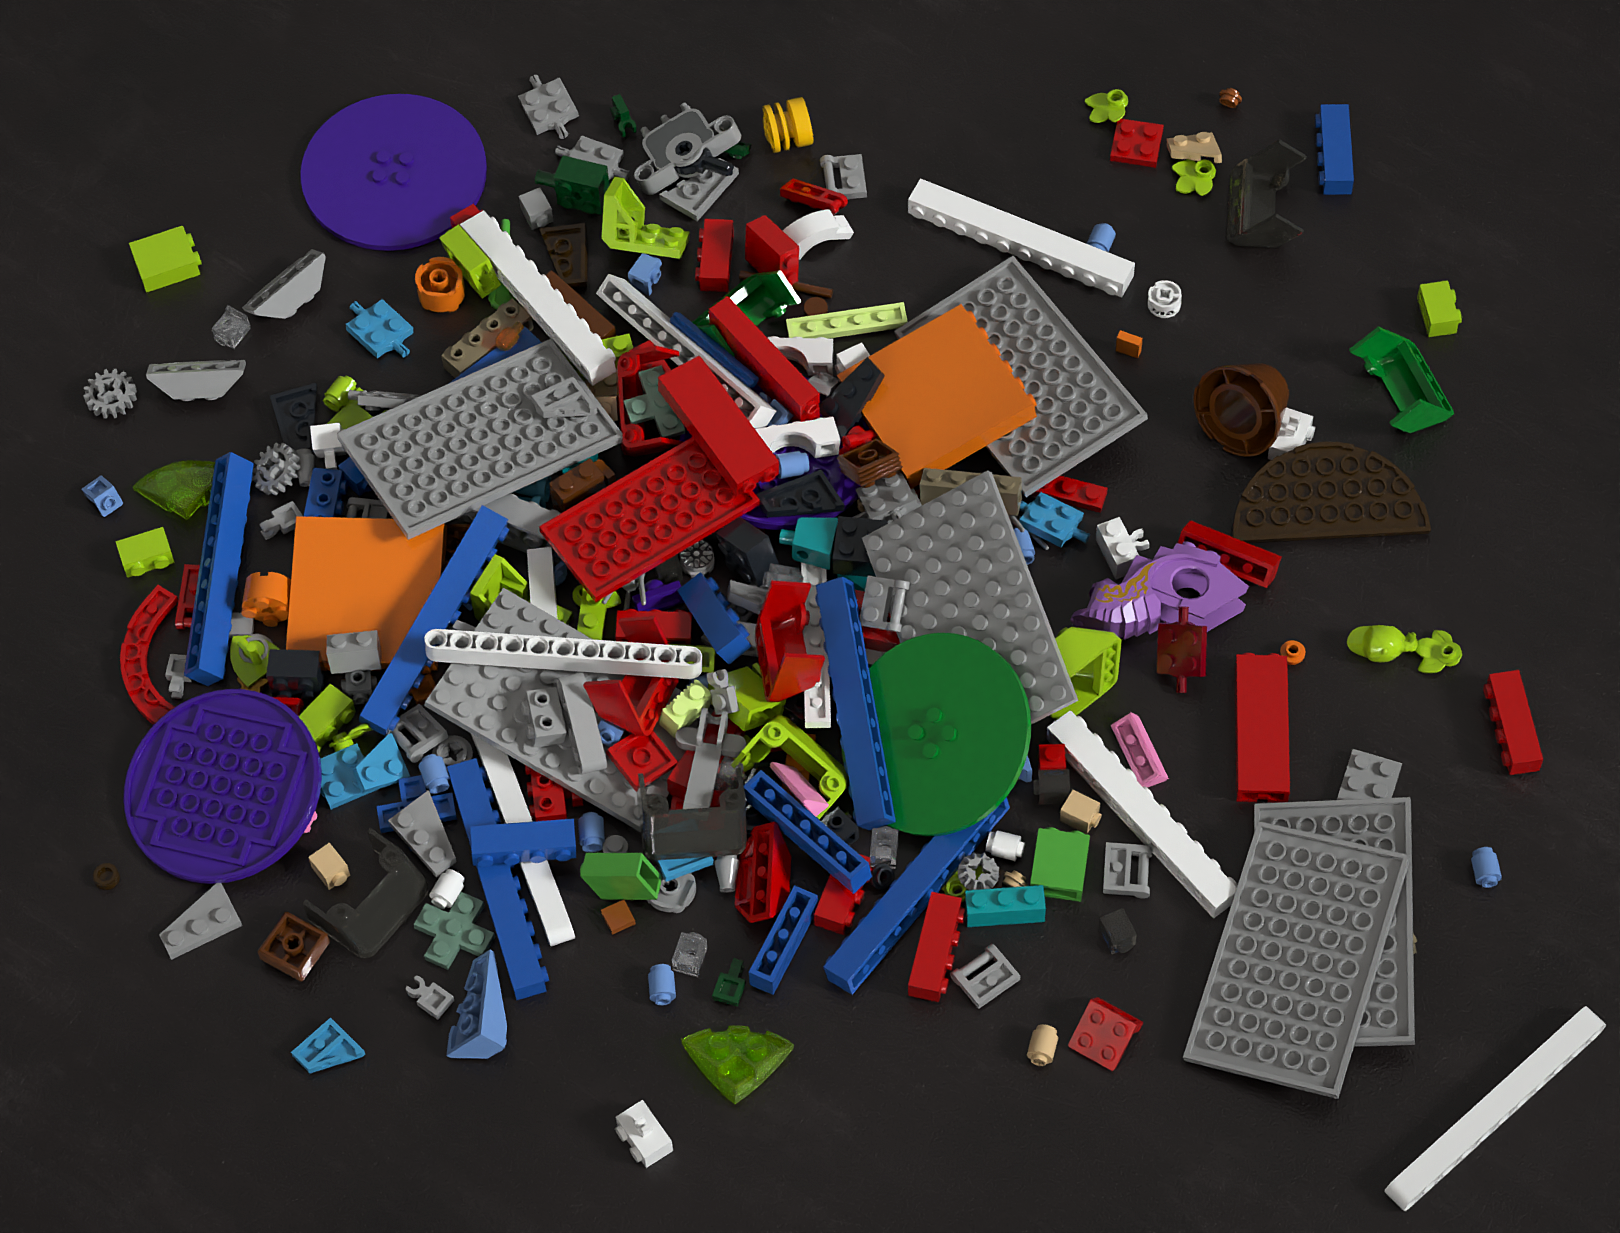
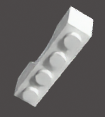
M768 337L787 359L800 363L806 369L809 376H814L818 372L833 376V339L824 337Z
M834 417L817 418L803 422L796 421L790 424L771 425L755 429L773 453L783 447L796 446L807 450L814 458L839 454L840 437Z

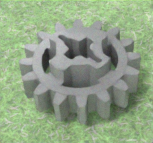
M105 369L104 375L95 373V380L88 379L89 386L84 387L85 395L83 396L90 411L93 410L96 416L102 413L105 419L109 414L117 418L118 412L124 415L126 414V407L133 408L131 401L137 400L135 395L137 389L132 377H127L126 372L123 371L119 375L117 369H114L112 373H108L107 369Z
M275 443L273 448L267 446L266 453H259L261 456L260 460L254 461L257 464V468L253 469V473L256 475L252 481L256 483V488L267 495L271 493L277 495L279 490L284 493L286 485H293L291 480L298 477L295 471L301 467L296 464L300 460V457L296 455L297 451L285 443H282V445Z

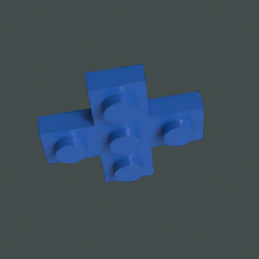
M422 775L398 779L402 802L377 806L381 833L394 831L389 825L388 820L426 792ZM452 793L431 796L441 822L457 820Z

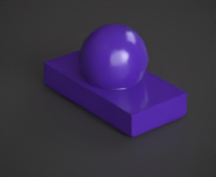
M657 579L646 582L644 585L646 595L645 606L641 604L640 594L632 596L634 609L637 611H650L653 609L662 611L685 603L677 591L682 587L679 580L667 585Z

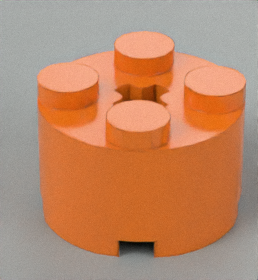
M434 257L429 259V262L425 265L421 264L415 274V282L422 307L434 312L456 311L465 297L462 270L456 265V262L446 257Z
M260 572L249 575L245 582L242 615L246 618L262 621L264 625L269 627H275L278 625V622L287 620L289 615L291 579L275 572H268V576H260Z

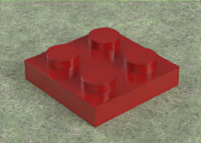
M1127 119L1118 120L1110 161L1156 168L1164 125Z
M654 731L648 736H637L632 733L606 751L607 756L636 792L666 774L678 764V761Z

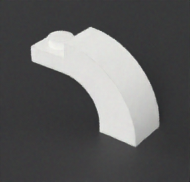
M821 210L808 214L783 230L785 234L799 245V260L810 248L820 242L850 239L854 233L844 215L833 216L830 210Z

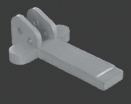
M702 708L698 729L682 727L676 732V745L684 750L695 751L682 809V817L708 820L721 755L737 758L746 747V740L742 736L726 733L728 727L727 711H722L720 717H714L709 714L708 708ZM708 723L720 725L717 745L703 743Z

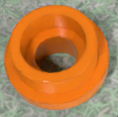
M1294 640L1285 642L1280 649V655L1287 656V664L1289 665L1300 663L1306 653L1304 646ZM1289 650H1296L1297 653H1290Z

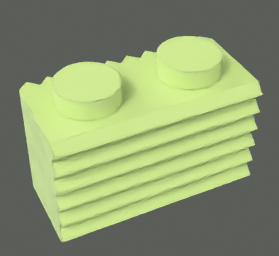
M694 680L693 683H690V686H687L683 692L676 696V699H673L669 705H666V708H663L659 725L675 738L677 730L682 727H689L701 715L702 708L710 707L712 701L711 692L700 681Z

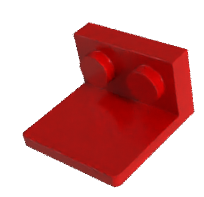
M1096 997L1090 1000L1068 1046L1113 1071L1116 1069L1132 1035L1139 1032L1143 1021Z

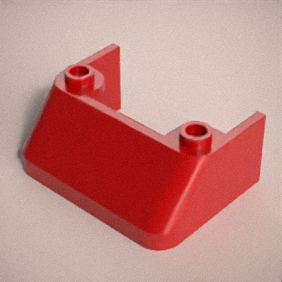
M655 345L628 351L620 356L617 364L616 380L619 429L623 433L620 448L625 455L637 457L671 450L683 443V441L664 437L645 440L644 422L630 424L623 402L624 400L643 395L642 385L638 377V373L641 372V364L680 356L679 351Z
M771 580L755 626V643L767 702H780L813 688L820 681L821 668L825 657L824 655L807 654L803 636L804 627L808 626L810 620V613L805 607V602L811 588L810 583Z
M655 616L620 618L618 621L628 640L627 642L669 645ZM625 675L622 681H588L583 686L594 706L595 712L600 718L637 736H648L652 733L663 708L668 703L680 678Z

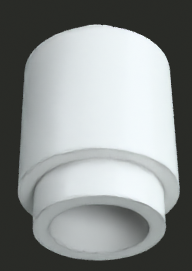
M998 830L996 833L990 831L985 851L990 852L991 856L1016 861L1017 857H1022L1025 842H1021V836Z
M447 869L445 873L440 875L429 894L432 899L431 902L440 909H445V907L451 908L464 887V877L454 870Z

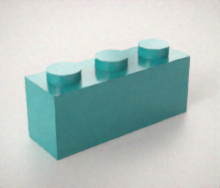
M1043 885L965 891L967 927L1045 922L1046 906Z

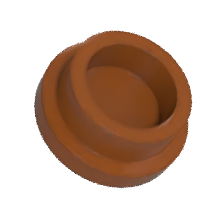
M1227 88L1220 91L1219 101L1227 107L1236 108L1241 103L1242 97L1237 90Z

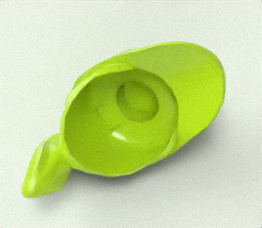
M1373 625L1360 626L1352 630L1347 638V645L1352 652L1366 657L1372 662L1383 663L1394 660L1402 652L1415 651L1418 641L1416 634L1413 632H1408L1404 636L1394 626Z

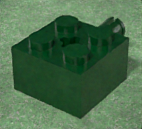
M563 155L555 174L538 169L535 176V184L554 188L557 205L567 209L582 210L588 214L602 215L604 194L610 186L606 165Z

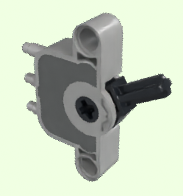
M682 103L680 105L682 112L670 119L667 115H662L660 118L662 125L652 131L648 130L647 127H642L641 133L644 137L642 145L650 158L649 161L640 165L634 172V177L642 191L647 195L655 194L678 180L679 176L684 178L694 177L700 173L703 174L706 169L726 177L731 176L734 166L731 163L714 157L736 145L741 139V133L733 118L726 115L708 124L699 110L691 109L687 103Z

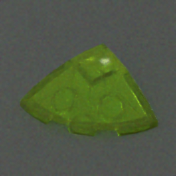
M195 460L174 462L145 475L133 486V489L169 513L174 511L188 520L200 506L205 508L209 504L215 462Z
M728 1026L727 1031L714 1033L709 1028L682 1039V1045L699 1069L733 1104H737L759 1087L779 1067L794 1048L793 1043L780 1035L770 1031H766L764 1035L751 1032L748 1026Z

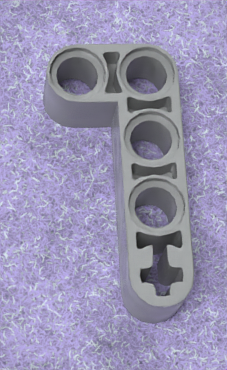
M583 672L559 677L551 682V688L557 687L575 762L581 775L607 768L606 756L593 705L583 686L587 682Z

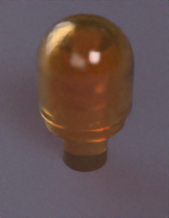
M517 321L512 327L507 326L495 339L496 347L501 351L512 349L520 338L518 334L524 329V326Z

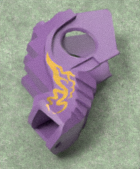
M1184 541L1182 544L1176 543L1173 549L1160 546L1153 560L1136 555L1122 583L1119 585L1109 578L1094 583L1089 591L1090 601L1087 608L1075 611L1070 620L1075 627L1114 632L1119 638L1123 637L1126 640L1134 635L1138 637L1146 631L1149 634L1157 631L1160 620L1166 623L1178 622V607L1186 606L1189 607L1188 622L1207 626L1208 632L1244 611L1246 604L1238 597L1245 594L1249 586L1220 563L1221 556L1216 552L1196 548L1193 543ZM1181 588H1192L1198 591L1201 596L1188 599L1181 597L1176 591Z

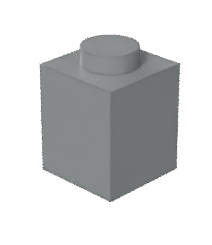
M541 188L519 196L521 211L532 230L553 222L552 208Z

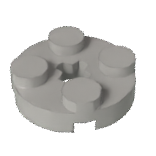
M657 865L654 866V868H655V869L661 874V876H662V873H661L659 867H657ZM692 873L667 882H665L662 876L657 900L647 901L654 908L663 912H682L695 897L696 883ZM671 882H674L675 890L666 891V888L663 887L665 884L669 885Z

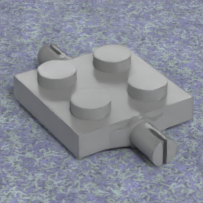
M534 75V78L531 76L529 81L534 89L519 95L518 98L536 134L555 129L560 139H564L563 134L566 138L568 132L564 125L578 117L579 114L563 82L559 77L551 82L542 84L538 75Z
M581 136L575 147L571 150L557 146L555 150V155L561 157L564 155L606 165L609 180L614 176L624 178L625 180H628L630 177V171L619 168L624 152L616 147Z
M349 390L348 399L358 400V405H365L366 410H380V408H389L390 410L419 397V395L384 391Z
M901 470L897 471L893 477L881 478L875 481V484L871 487L856 489L869 519L894 521L902 517L907 511L918 507L917 501Z

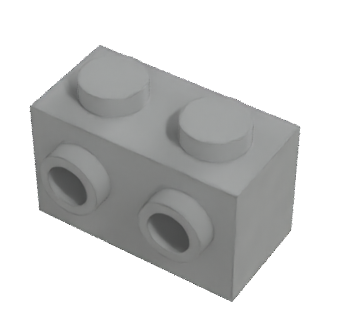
M377 630L327 635L326 654L331 674L353 672L355 670L381 669L382 650Z
M557 687L526 691L524 701H521V711L523 716H527L526 734L528 739H532L533 747L564 744L567 732Z

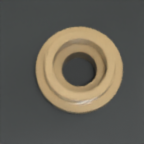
M1013 870L1012 873L1006 872L1004 874L1003 884L1008 888L1028 886L1025 883L1026 878L1019 872Z

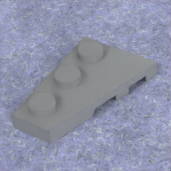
M429 790L388 820L393 830L436 877L457 862Z

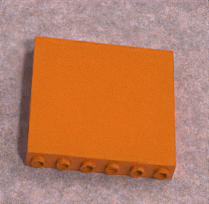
M962 304L868 357L884 373L885 377L871 401H868L861 411L862 418L868 428L876 433V439L881 440L899 453V461L902 462L900 465L903 466L901 472L910 489L920 484L924 468L945 470L1037 417L1034 408L1037 406L1034 397L1031 393H1025V387L1018 376L1014 378L1012 375L1013 370L1006 359L1002 361L999 357L1001 356L1000 351L995 343H989V337L982 326L978 328L974 314L971 310L966 311ZM864 360L837 374L839 383L841 384Z
M296 516L286 650L320 651L325 671H330L326 654L327 635L377 630L382 650L381 669H387L445 570L446 523L408 540L394 519ZM434 661L430 668L426 666L422 674L431 673V670L438 671V662ZM381 669L371 670V672H381Z

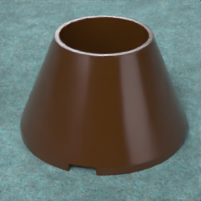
M1267 364L1218 366L1206 372L1198 386H1196L1194 391V409L1204 432L1210 439L1215 438L1224 446L1222 449L1239 456H1255L1269 449L1276 441L1288 403L1289 389L1281 373Z

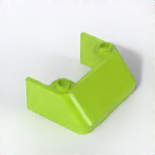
M1065 627L1058 633L1055 640L1079 701L1051 714L1050 716L1055 721L1070 710L1077 716L1116 683L1119 673L1122 640L1114 632Z
M783 715L774 716L765 724L731 764L735 768L759 740L769 747L782 748L819 781L821 793L829 799L827 802L829 806L816 816L818 819L825 814L850 784L849 776L844 766L795 723Z

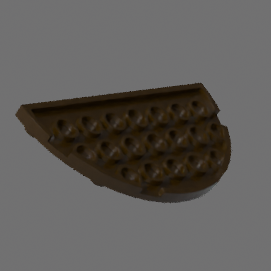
M1317 442L1295 447L1291 451L1276 456L1255 474L1245 488L1237 506L1232 537L1246 543L1430 534L1431 527L1425 504L1414 489V484L1388 459L1374 451L1369 452L1349 443Z

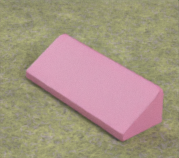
M1130 712L1110 725L1132 772L1142 787H1150L1169 779L1139 716Z
M776 762L770 763V768L781 782L815 817L829 806L825 799L795 767Z

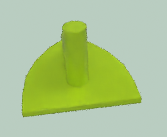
M233 636L230 647L231 663L239 679L249 688L266 675L269 651L262 660L261 656L265 651V646L262 642H248L246 640L254 636ZM265 640V641L268 643L269 650H270V649H278V650H280V649H279L277 646H275L273 643H271V642ZM239 647L243 650L244 656L251 659L252 663L245 662L240 657Z

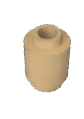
M1041 1024L1032 1032L1027 1057L1033 1064L1045 1066L1052 1063L1058 1041L1057 1030L1052 1026Z

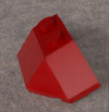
M775 821L753 827L750 833L751 837L745 843L738 857L740 864L736 879L735 908L750 923L773 918L781 911L789 896L791 855L780 828Z

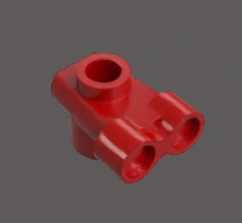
M860 426L853 427L847 435L842 437L843 448L839 450V455L875 440L877 437L876 433L871 429L865 431Z

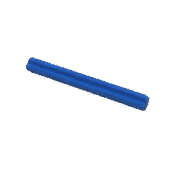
M678 312L672 315L670 318L671 324L741 382L751 388L757 385L759 377L684 315Z

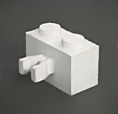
M1286 408L1278 437L1269 448L1268 459L1272 460L1276 456L1293 450L1295 447L1305 445L1307 440L1311 441L1316 428L1312 426L1313 416Z
M340 423L310 426L312 449L317 458H325L326 469L337 470L336 456L347 455L346 450L337 438V433L345 429L342 428Z
M1120 517L1098 524L1096 531V541L1115 579L1124 577L1127 574L1136 555H1139L1137 550L1142 551L1149 548L1148 540L1143 542L1136 541L1138 538L1143 537L1144 532L1142 528L1134 531L1129 536Z
M643 1100L616 1116V1133L623 1142L627 1140L632 1148L629 1150L636 1162L642 1161L647 1168L673 1151L671 1139Z

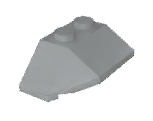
M311 249L304 257L299 258L256 293L242 307L243 310L254 315L283 319L293 316L303 303L312 300L314 294L320 290L326 258L324 253Z
M217 360L149 364L146 377L173 399H181L182 401H191L195 398L215 400L218 397H222L243 375L246 362L245 360Z

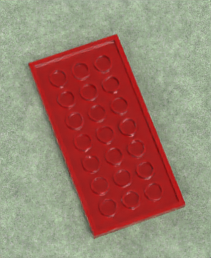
M691 437L540 525L539 531L596 603L724 527L739 516L760 505V499L753 491L736 496L695 439Z

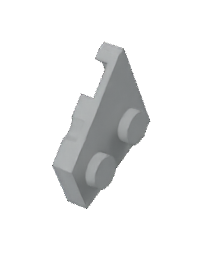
M574 376L531 395V402L543 418L597 414V406Z

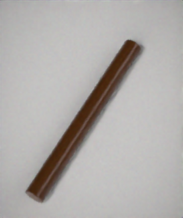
M741 270L739 279L744 280L756 273ZM800 282L791 285L794 291L832 298L833 289Z

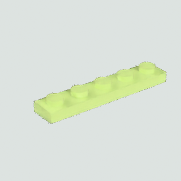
M904 302L786 319L789 338L824 337L829 339L898 329L908 323Z

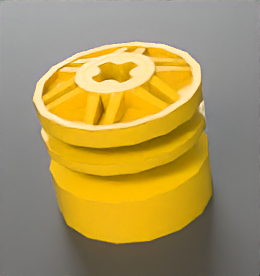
M803 97L787 100L786 111L784 112L778 102L774 103V114L769 104L763 105V128L773 153L780 152V141L784 150H789L791 138H793L798 148L813 144L812 126Z

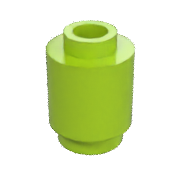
M338 376L325 393V398L323 399L325 405L335 412L345 407L349 402V390H357L356 382L349 376Z

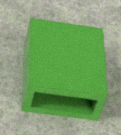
M1053 827L1039 828L1030 886L1043 885L1044 897L1081 902L1090 835L1080 831H1059Z
M586 853L584 863L580 867L581 878L602 900H657L662 876L642 853Z

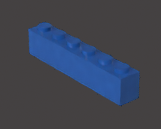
M762 770L743 786L746 800L770 822L775 821L780 831L853 894L872 877L869 862Z

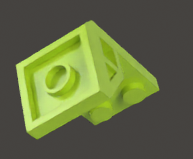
M614 177L604 194L603 241L611 249L680 259L689 242L690 232L683 231V229L678 227L669 229L660 227L657 224L644 225V205L624 178Z
M494 554L470 592L474 616L479 622L503 588L530 603L528 582L503 557ZM557 605L558 620L569 625L573 618V612Z

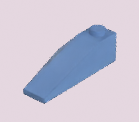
M491 949L473 960L464 987L468 992L463 1003L458 1005L456 1011L460 1014L457 1026H452L449 1033L446 1056L450 1058L488 1059L505 1048L507 1042V1023L495 954Z

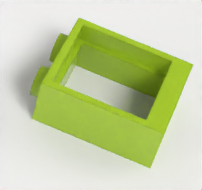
M459 224L439 237L448 257L461 268L464 279L482 299L501 286L489 258Z

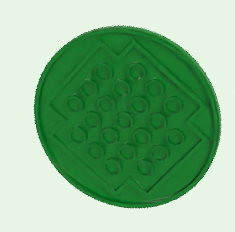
M930 633L911 638L896 645L883 654L869 668L896 820L895 823L888 824V826L905 833L920 836L952 834L964 830L987 817L1004 801L1016 784L1027 758L1031 738V716L1028 699L1024 687L1011 665L994 649L976 639L955 633ZM842 749V759L844 764L846 759L844 750Z

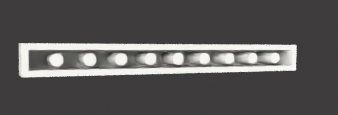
M921 178L908 199V213L916 218L925 219L938 227H945L959 235L968 236L981 244H988L1001 252H1008L1018 256L1024 261H1031L1044 269H1051L1061 273L1067 278L1079 280L1087 286H1094L1110 295L1122 298L1134 277V262Z
M482 211L460 224L461 228L489 258L498 279L592 386L616 372L614 362L616 357L613 351L603 346L597 333L593 334L590 331L585 319H579L574 307L570 303L566 304L560 291L551 287L546 275H541L538 272L535 263L531 259L528 261L525 258L519 245L515 246L512 243V239L506 231L502 232L493 216L490 218L485 211Z
M611 274L607 275L596 292L600 298L647 339L651 340L654 345L679 351L680 356L670 358L678 366L700 355L752 426L758 429L765 428L776 413L772 406L671 324L670 318L625 279Z
M1070 710L1047 727L1046 739L1051 744H1065V758L1068 763L1145 845L1152 847V853L1213 918L1232 905L1238 886L1235 880L1231 877L1227 878L1221 871L1218 862L1213 858L1210 859L1204 853L1201 844L1196 840L1193 841L1187 835L1185 827L1179 822L1176 823L1170 817L1168 809L1162 804L1159 805L1153 799L1151 791L1146 786L1142 787L1138 783L1135 774L1130 769L1123 767L1118 756L1113 751H1108L1099 735L1093 734L1087 728V724L1082 717L1076 716Z

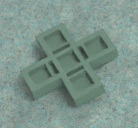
M662 365L638 373V377L645 394L623 401L630 424H639L654 419L660 437L673 438L685 434L683 423L658 391V377L665 374Z
M460 892L449 913L427 903L424 905L414 923V928L435 937L424 955L426 961L449 970L460 949L478 957L488 951L495 939V933L475 925L485 906L484 901Z

